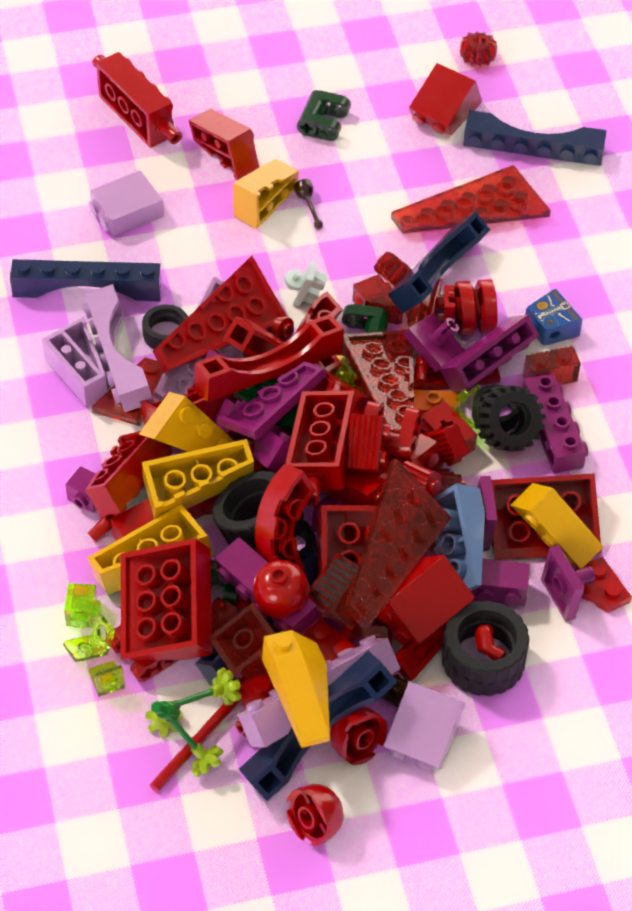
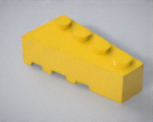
M181 504L90 555L87 559L96 581L105 593L109 595L121 590V553L196 538L211 549V558L214 557L208 535Z

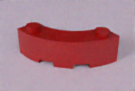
M328 291L323 293L311 305L300 322L296 333L307 322L331 314L336 320L343 308ZM336 355L315 362L334 375L342 365Z
M284 464L277 471L261 499L255 526L256 551L268 563L275 560H288L297 564L303 570L305 567L298 553L297 539L294 538L295 522L300 520L304 507L316 492V489L304 471Z

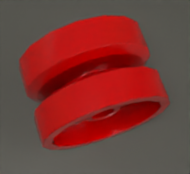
M478 280L475 288L470 281H456L454 285L455 323L459 326L457 331L459 336L473 335L476 326L481 334H488L498 324L497 297L493 280Z

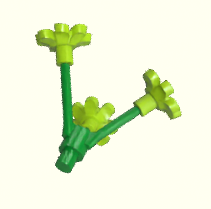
M224 667L217 671V677L213 678V685L209 687V690L180 700L155 701L151 705L152 711L145 713V719L151 721L147 727L150 733H155L159 730L160 737L166 738L169 736V730L171 729L175 733L178 732L190 745L191 752L197 757L192 763L193 769L191 770L195 777L209 772L210 765L212 767L219 766L221 760L218 757L224 753V750L216 745L205 750L200 743H196L178 723V720L183 717L180 707L209 696L222 698L225 705H232L233 701H240L241 695L236 691L240 689V681H233V672L231 670L226 671Z

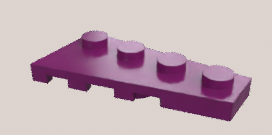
M304 361L279 377V383L275 386H265L257 391L258 396L247 403L243 400L235 406L236 410L228 416L225 413L218 416L219 425L258 440L300 401L302 392L311 391L326 377L324 368Z

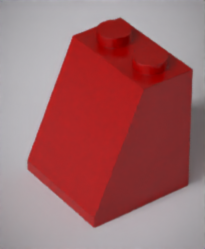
M436 62L410 104L409 110L412 119L420 125L425 123L439 134L446 133L452 136L467 119L468 111H475L481 104L482 98L476 80Z
M437 555L409 559L371 604L376 609L378 617L393 632V637L396 641L401 643V645H413L424 641L472 602L475 597L446 556Z

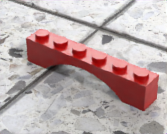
M331 314L307 322L289 340L263 354L239 359L215 355L196 362L194 387L207 402L283 375L304 361L312 364L342 352L344 328Z
M241 317L234 318L223 338L252 357L268 352L284 343L251 320ZM325 368L326 377L311 390L326 391V384L329 381L333 382L331 388L333 389L334 382L338 381L343 385V391H354L358 412L366 406L370 397Z

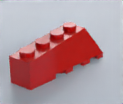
M141 431L119 436L117 439L119 446H113L110 450L112 457L103 461L101 464L103 470L96 472L85 489L100 516L110 514L117 516L127 509L126 505L140 494L141 488L145 485L142 462L171 456L173 452L169 445L139 435Z

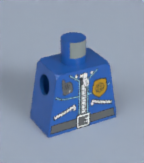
M553 289L526 308L525 315H529L539 334L537 340L542 345L547 346L580 336L583 319L557 289Z

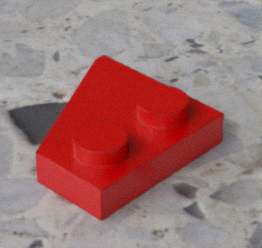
M444 285V294L438 297V309L443 310V313H438V319L442 324L447 318L454 320V285Z
M603 556L588 562L583 567L591 566L596 578L594 583L583 585L582 599L593 602L596 607L606 613L631 603V594Z

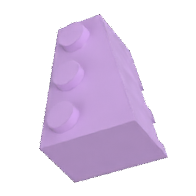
M85 316L42 339L44 359L85 406L107 395L106 375L98 353L95 350Z

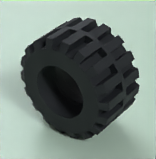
M521 386L494 387L490 389V393H484L482 395L483 402L478 401L476 405L479 408V412H474V418H478V422L474 423L475 429H480L481 431L478 433L480 439H485L484 443L488 446H493L494 449L503 451L525 450L524 447L534 445L532 440H539L541 435L538 432L545 428V425L541 424L542 419H546V414L541 413V409L544 408L543 404L537 402L539 397L536 394H530L531 390L521 388ZM512 403L519 411L520 420L517 428L507 434L500 426L499 416L504 406Z

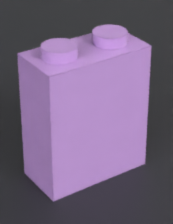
M141 170L90 190L91 201L88 202L92 214H97L103 229H108L113 237L164 217L163 199Z
M409 681L384 747L391 750L390 756L406 761L407 756L418 760L416 766L432 772L434 767L442 769L466 704L463 701Z

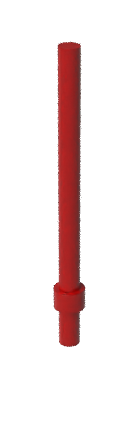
M441 277L434 285V290L430 293L426 317L432 313L437 316L438 297L441 293L443 281ZM419 355L415 363V384L423 386L426 373L430 370V365Z
M259 664L247 678L243 677L240 680V689L236 691L241 695V687L265 666ZM233 701L232 705H225L223 703L192 739L196 743L202 744L240 701ZM188 743L149 784L152 790L159 792L191 757L193 753Z

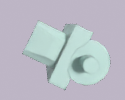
M310 261L304 275L300 270H290L284 276V283L288 289L297 291L292 305L300 307L302 301L313 304L319 297L320 290L323 291L328 275L316 271L318 263Z

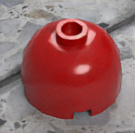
M275 560L259 569L254 578L253 595L256 604L264 614L273 618L291 617L290 614L295 613L297 610L300 612L304 609L309 600L310 586L305 572L297 564L288 560Z
M363 706L339 719L331 727V745L336 753L351 765L364 764L376 755L372 751L377 748L378 744L380 746L384 745L388 733L387 722L378 712Z
M321 784L306 785L292 791L287 797L286 802L290 801V809L286 810L290 826L301 840H304L306 836L312 842L309 845H321L330 840L340 830L344 819L343 806L340 798L327 786Z

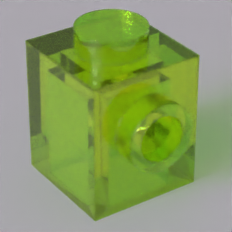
M68 583L64 608L66 626L78 629L85 627L94 628L95 617H100L101 601L97 598L96 585Z

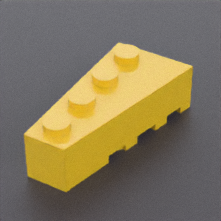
M247 439L142 462L143 481L154 519L181 504L185 509L199 504L221 493L237 478L254 472V460Z

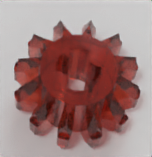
M476 30L474 34L468 32L467 36L462 37L460 43V57L463 58L464 63L470 62L471 67L478 65L481 68L482 64L489 66L490 62L495 60L497 54V41L493 39V35H486V31L479 33Z
M385 252L373 266L374 271L392 287H395L411 270L403 260L392 252Z

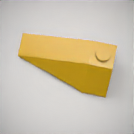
M292 630L264 636L262 661L301 748L330 741L327 664L318 644Z

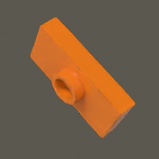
M408 389L407 407L422 409V413H425L445 401L459 415V391Z

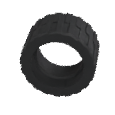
M259 471L248 473L231 482L219 494L220 496L216 499L212 509L213 520L228 545L239 537L257 552L255 544L257 513L261 499L270 481L275 476V472ZM303 512L300 520L295 522L294 538L298 536L303 526Z
M490 601L471 602V604L465 606L448 620L446 624L442 648V666L447 677L451 679L455 686L460 687L461 690L478 696H493L494 694L504 693L509 688L511 689L521 679L525 669L530 642L527 625L523 622L522 617L516 614L513 609L501 603ZM490 625L494 630L493 638L502 642L508 648L510 654L499 660L484 661L470 656L463 650L460 644L471 637H475L476 629L479 626Z

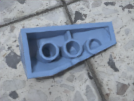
M456 483L434 496L430 506L432 510L428 520L424 521V527H426L428 537L433 538L437 546L435 548L437 555L446 556L466 586L472 591L481 586L485 510L480 488Z

